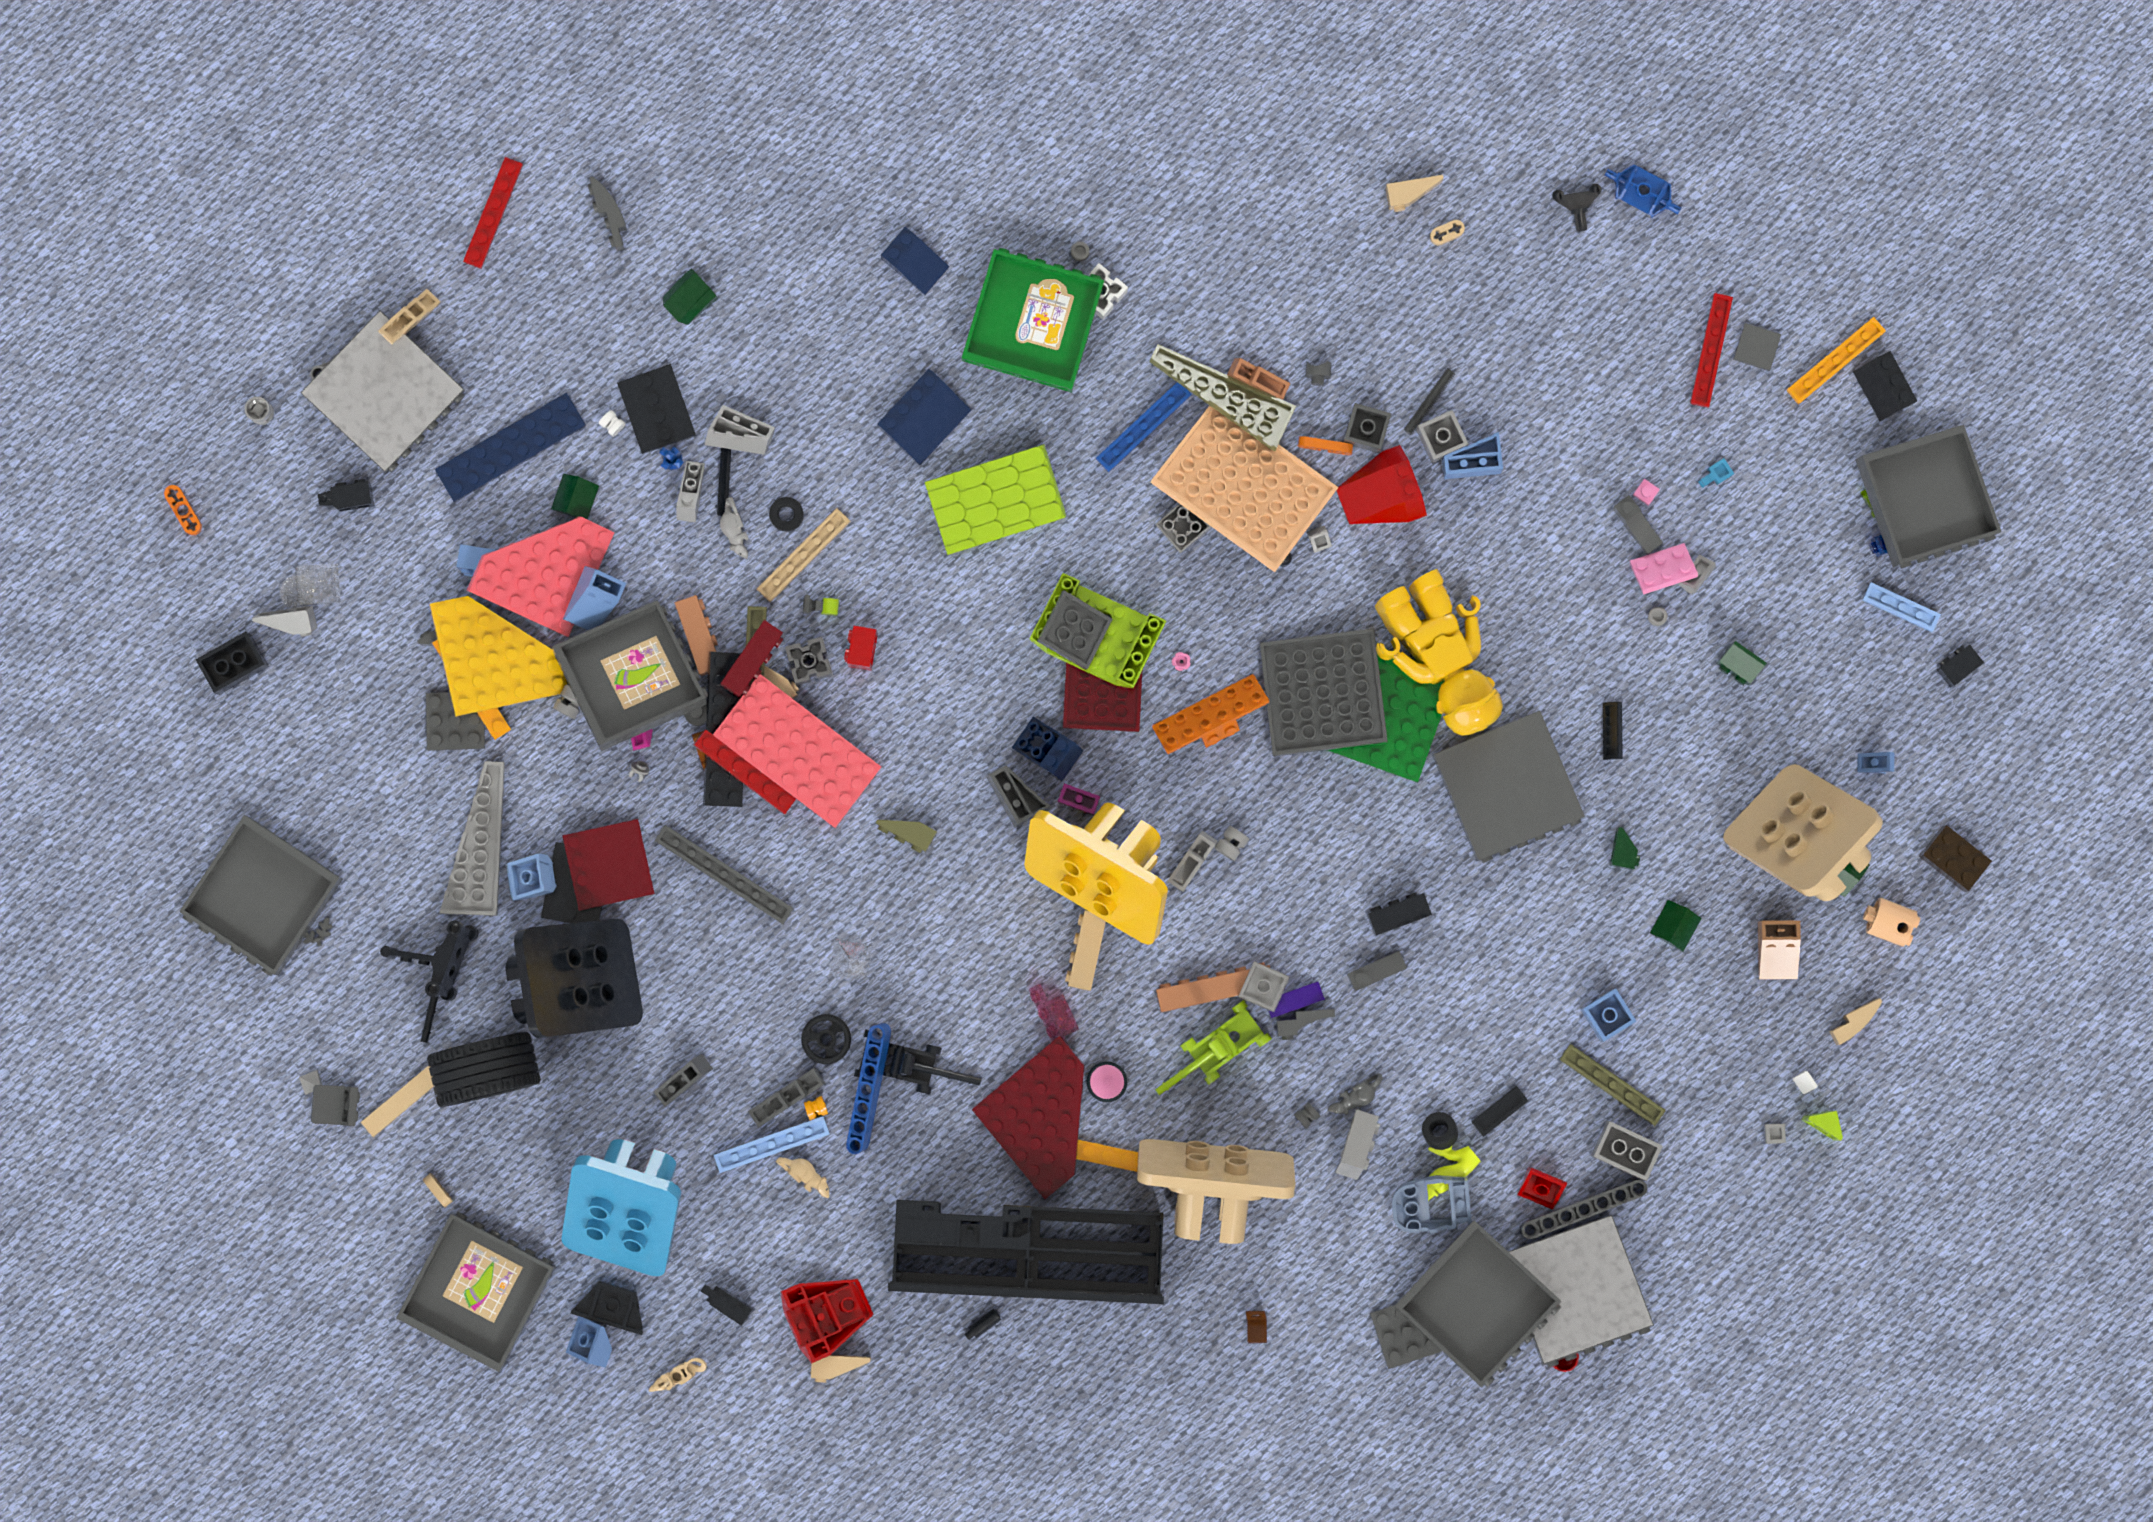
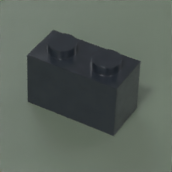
M1961 645L1954 651L1955 655L1951 659L1946 657L1938 663L1940 667L1936 670L1950 688L1958 684L1984 663L1971 645L1966 647Z

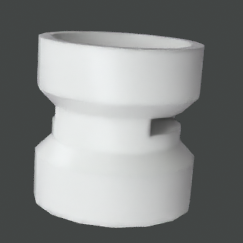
M612 410L607 412L599 421L603 428L608 429V433L612 437L616 436L626 424L622 419H618Z

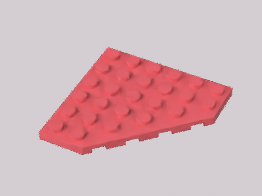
M576 517L571 521L561 523L546 531L536 533L521 541L482 555L466 591L569 637L574 624L564 620L563 617L585 566L599 569L614 532L583 517Z

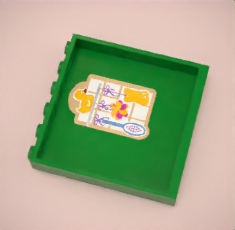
M1004 248L994 249L962 354V361L1072 393L1103 290L1104 280H1101V277L1095 274H1090V276L1084 275L1082 271L1072 269V271L1066 270L1060 264H1054L1053 266L1046 264V261L1036 258L1031 260L1025 254H1010V251Z

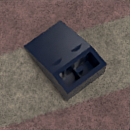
M1034 716L1012 746L1015 751L1061 782L1084 751L1075 742Z

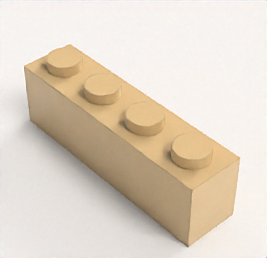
M1084 911V915H1079L1078 925L1081 926L1080 933L1075 934L1073 944H1076L1077 947L1075 952H1071L1069 963H1073L1072 970H1067L1065 982H1069V987L1091 991L1106 921L1090 911Z

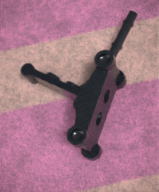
M453 920L447 925L448 934L444 942L435 948L434 956L399 951L389 946H383L380 950V954L389 959L400 957L402 962L412 963V960H418V964L429 966L430 962L432 964V978L425 986L426 994L431 997L428 1009L426 1010L427 1014L423 1030L421 1031L420 1042L428 1043L439 995L446 1001H452L457 996V991L453 987L469 941L477 939L479 934L478 929L472 925L464 927L459 921Z
M865 1029L863 1037L867 1038L869 1030ZM889 1043L887 1054H891L893 1057L891 1065H885L883 1076L916 1083L917 1092L931 1095L932 1087H929L932 1074L980 1086L982 1078L934 1067L936 1054H941V1047L927 1044L926 1050L920 1051ZM874 1047L873 1051L878 1056L879 1051ZM864 1052L859 1069H855V1077H860ZM870 1065V1072L875 1073L874 1067Z

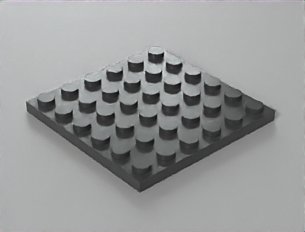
M1374 628L1260 643L1265 693L1269 699L1267 711L1273 757L1388 742Z

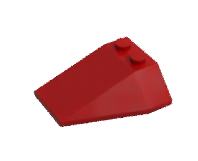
M1400 445L1382 451L1338 486L1336 490L1349 524L1406 523L1427 516L1422 493L1410 462Z
M858 1279L801 1283L780 1292L785 1317L799 1349L811 1364L830 1356L874 1315Z

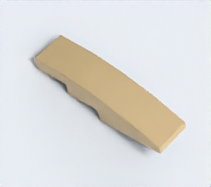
M426 289L406 307L404 306L378 332L390 344H394L440 304V301Z

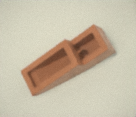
M1234 358L1227 374L1282 400L1290 386L1289 382L1260 366L1252 365L1242 358Z

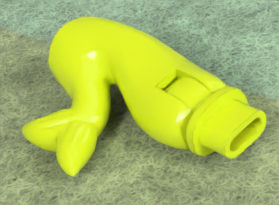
M1452 1146L1444 1150L1428 1148L1429 1151L1439 1156L1458 1162L1436 1169L1429 1177L1435 1175L1466 1177L1481 1162L1469 1146L1459 1150H1453ZM1427 1184L1428 1201L1434 1196L1438 1197L1439 1194L1449 1190L1448 1184Z

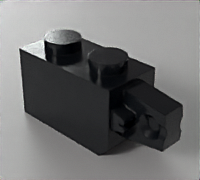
M365 479L355 480L353 484H347L346 482L336 483L335 487H330V491L318 494L319 506H334L340 512L374 506L371 483L365 481Z
M705 1284L701 1289V1292L708 1296L706 1301L710 1303L709 1305L741 1326L754 1309L722 1287L716 1286L713 1289Z

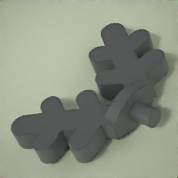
M325 918L324 922H319V926L322 928L321 930H316L319 937L314 938V931H311L310 934L307 932L304 936L306 939L303 942L305 944L317 942L318 947L322 946L321 941L325 940V937L331 936V933L327 932L328 929L333 927L329 924L330 919Z

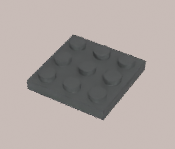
M1062 591L1037 642L1086 670L1089 668L1112 618L1070 593Z
M450 692L426 693L427 751L485 749V725L476 712L455 717Z
M1395 1305L1370 1313L1388 1369L1442 1352Z

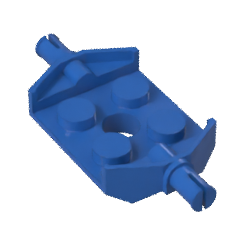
M1634 164L1618 174L1607 169L1604 175L1615 182V199H1620L1650 215V218L1655 217L1665 209H1669L1678 215L1682 208L1672 203L1670 183ZM1641 185L1647 186L1649 193L1641 194L1639 187Z

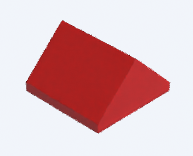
M1528 1167L1517 1195L1553 1210L1567 1182Z

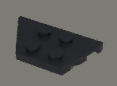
M599 1281L570 1313L643 1335L637 1292Z

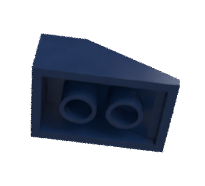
M907 227L902 229L881 254V259L924 295L929 292L949 268L933 250Z

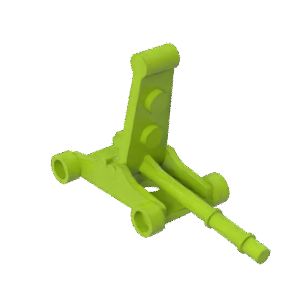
M1245 1000L1232 1008L1236 1014L1234 1017L1201 1041L1196 1043L1192 1037L1180 1046L1184 1052L1188 1050L1195 1061L1184 1069L1179 1070L1180 1072L1156 1088L1155 1091L1159 1096L1180 1080L1186 1078L1187 1075L1198 1067L1207 1076L1204 1080L1210 1085L1221 1077L1217 1072L1218 1068L1254 1042L1259 1047H1262L1272 1039L1269 1033L1264 1034L1251 1017L1246 1009L1248 1005ZM1236 1031L1239 1033V1040L1237 1042H1233L1229 1037L1230 1032Z

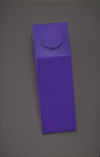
M1319 982L1283 993L1275 1012L1267 1010L1270 1019L1325 1000Z

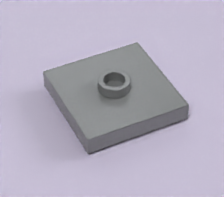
M1254 961L1238 997L1275 1012L1290 977Z

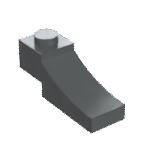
M1630 495L1613 507V511L1624 523L1625 528L1647 555L1663 544V541L1650 526L1641 509Z
M1400 951L1350 972L1347 976L1355 992L1405 970L1407 967Z
M1335 1010L1295 1012V1020L1276 1021L1277 1036H1282V1040H1292L1294 1035H1298L1297 1031L1307 1024L1320 1019L1335 1017Z

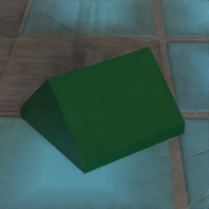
M563 473L551 510L575 518L580 516L588 520L599 485L579 476Z
M1667 900L1650 934L1684 952L1702 918L1690 909Z

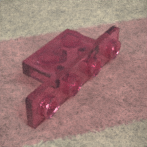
M1041 984L1029 989L1030 997L1035 1003L1038 1015L1043 1020L1046 1032L1052 1041L1060 1035L1066 1041L1064 1036L1079 1030L1064 995L1048 1001Z

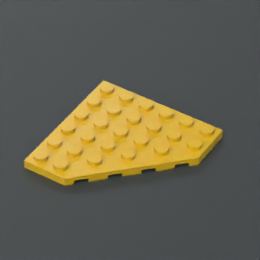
M464 596L429 604L455 717L559 695L565 684L567 685L566 678L551 648L471 597Z

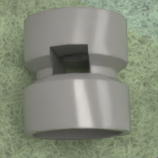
M252 397L245 404L246 416L258 425H266L274 417L272 405L262 397Z
M565 684L560 693L562 698L557 699L553 709L575 720L580 711L579 705L570 686Z
M1229 825L1223 834L1224 839H1220L1214 848L1230 860L1235 861L1240 854L1239 849L1245 847L1249 838ZM1232 839L1236 841L1234 845L1230 843Z

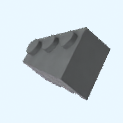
M1006 765L992 772L987 777L1015 828L1032 819L1039 810L1046 811L1051 807Z

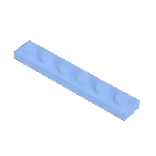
M822 1116L715 1154L714 1158L719 1173L830 1135L825 1118Z

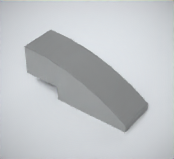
M1201 831L1168 879V882L1183 892L1218 841L1204 831Z

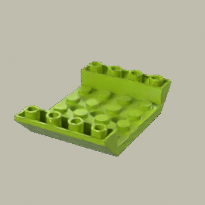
M1062 573L1029 640L1047 654L1111 684L1134 688L1167 621L1151 613L1145 616L1081 586L1080 580ZM1062 591L1070 593L1112 618L1089 668L1086 670L1037 642Z

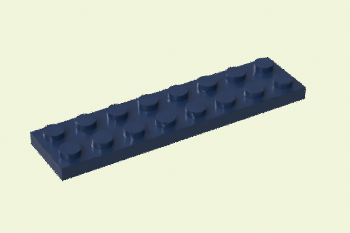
M566 392L437 467L435 471L455 503L584 428L586 424Z

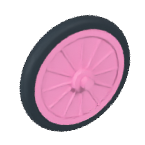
M1100 1062L1088 1073L1087 1088L1090 1094L1098 1101H1116L1126 1091L1128 1083L1126 1073L1121 1066L1114 1062Z

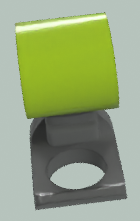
M804 595L803 614H808L811 611H820L821 615H838L839 599L823 598L821 601H813L809 595Z

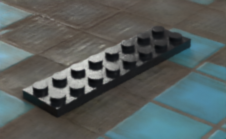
M709 652L706 730L712 735L743 695L741 694L740 697H737L720 685L741 653ZM705 755L703 806L742 807L743 783Z

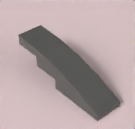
M815 1067L749 1110L748 1113L759 1128L826 1083Z

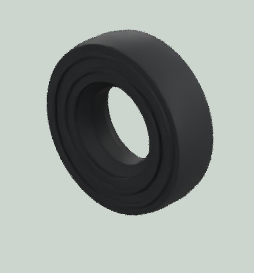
M779 498L770 507V521L778 530L785 532L795 530L803 521V508L794 498ZM789 507L794 511V516L790 521H782L780 519L779 512L782 508Z

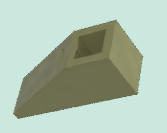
M876 821V824L879 825L878 830L885 834H888V832L895 835L894 839L903 844L907 841L912 844L911 849L920 854L922 851L927 852L937 834V831L921 822Z

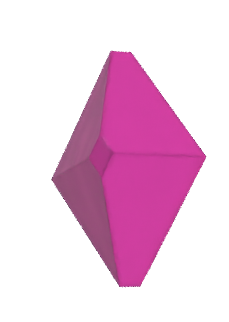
M652 729L631 738L633 751L650 747Z

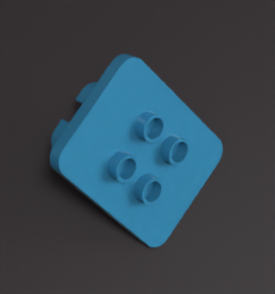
M615 1139L610 1142L603 1160L588 1155L577 1157L571 1171L561 1238L562 1243L572 1251L650 1276L663 1275L669 1262L681 1199V1190L672 1181L676 1171V1161L674 1158L654 1149L644 1173L627 1168L635 1143L623 1139Z

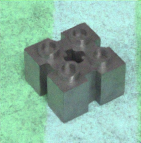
M822 637L808 640V645L804 647L800 643L785 647L790 664L794 663L796 667L791 669L796 686L810 683V677L817 676L819 680L833 676L829 659L824 660L823 655L827 654V650ZM808 657L814 660V662H812V665L808 666V664H804V661H807L806 658Z

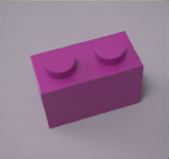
M1064 783L1058 803L1094 816L1100 796Z

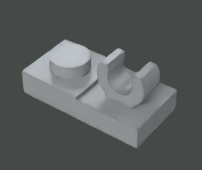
M1699 555L1693 562L1698 572V577L1680 582L1679 586L1685 588V591L1690 594L1696 593L1715 569V562Z

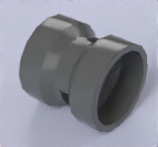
M1309 1102L1304 1105L1303 1110L1297 1111L1294 1114L1305 1129L1311 1125L1313 1120L1321 1117Z

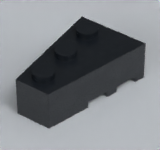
M1417 892L1407 895V899L1399 902V899L1388 902L1389 906L1381 908V906L1371 908V913L1367 914L1374 936L1431 916L1432 913L1425 894L1417 895Z

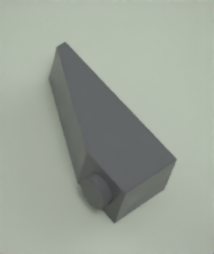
M700 1054L657 1088L654 1094L666 1107L700 1081L713 1068L705 1057Z

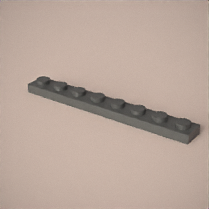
M664 825L654 840L784 925L794 908L670 827Z

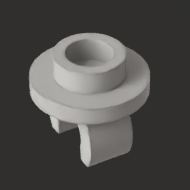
M643 761L632 762V770L629 773V777H632L634 773H638L640 776L638 782H641L650 769Z

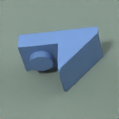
M1858 753L1857 772L1884 774L1886 772H1894L1895 753Z

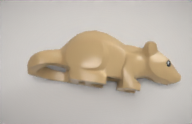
M779 1157L776 1160V1163L784 1168L798 1183L803 1181L805 1183L803 1187L807 1191L811 1192L812 1187L817 1189L822 1197L829 1198V1187L826 1177L821 1178L808 1160L802 1158L790 1160Z
M692 1358L688 1362L681 1363L675 1366L672 1371L661 1375L649 1388V1391L670 1390L677 1384L682 1385L692 1379L696 1372H704L707 1364L701 1358ZM691 1362H699L701 1366L695 1365Z

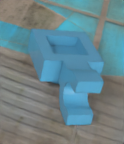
M1725 458L1709 467L1707 470L1710 474L1702 478L1698 483L1702 488L1712 481H1715L1718 485L1733 476L1734 472Z

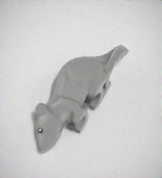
M729 497L726 499L725 512L720 519V528L729 539L731 544L730 550L734 551L738 556L747 559L748 551L743 545V539H749L746 531L742 532L741 527L744 526L733 497Z

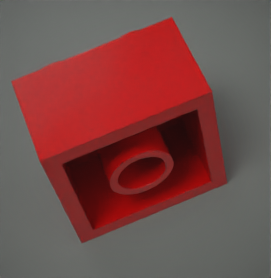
M854 625L853 630H849L848 641L850 648H846L844 660L849 667L872 671L878 637L876 629Z

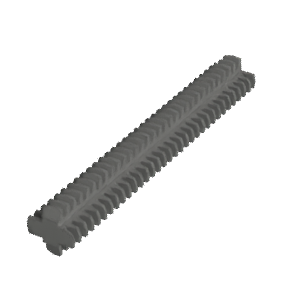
M1449 368L1445 370L1439 381L1434 385V389L1430 391L1424 402L1419 406V410L1415 412L1409 423L1404 427L1405 432L1409 435H1413V430L1424 419V414L1426 415L1427 411H1429L1428 409L1432 408V403L1435 404L1436 400H1438V395L1440 396L1441 392H1443L1442 390H1444L1443 388L1447 387V382L1450 383L1451 379H1453L1452 377H1454L1453 374L1455 375V373Z

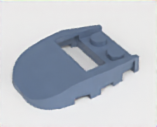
M1435 1175L1401 1184L1392 1197V1213L1395 1224L1398 1228L1408 1233H1419V1231L1438 1233V1230L1455 1229L1457 1224L1467 1222L1470 1225L1472 1220L1467 1177ZM1427 1184H1448L1450 1218L1430 1219Z

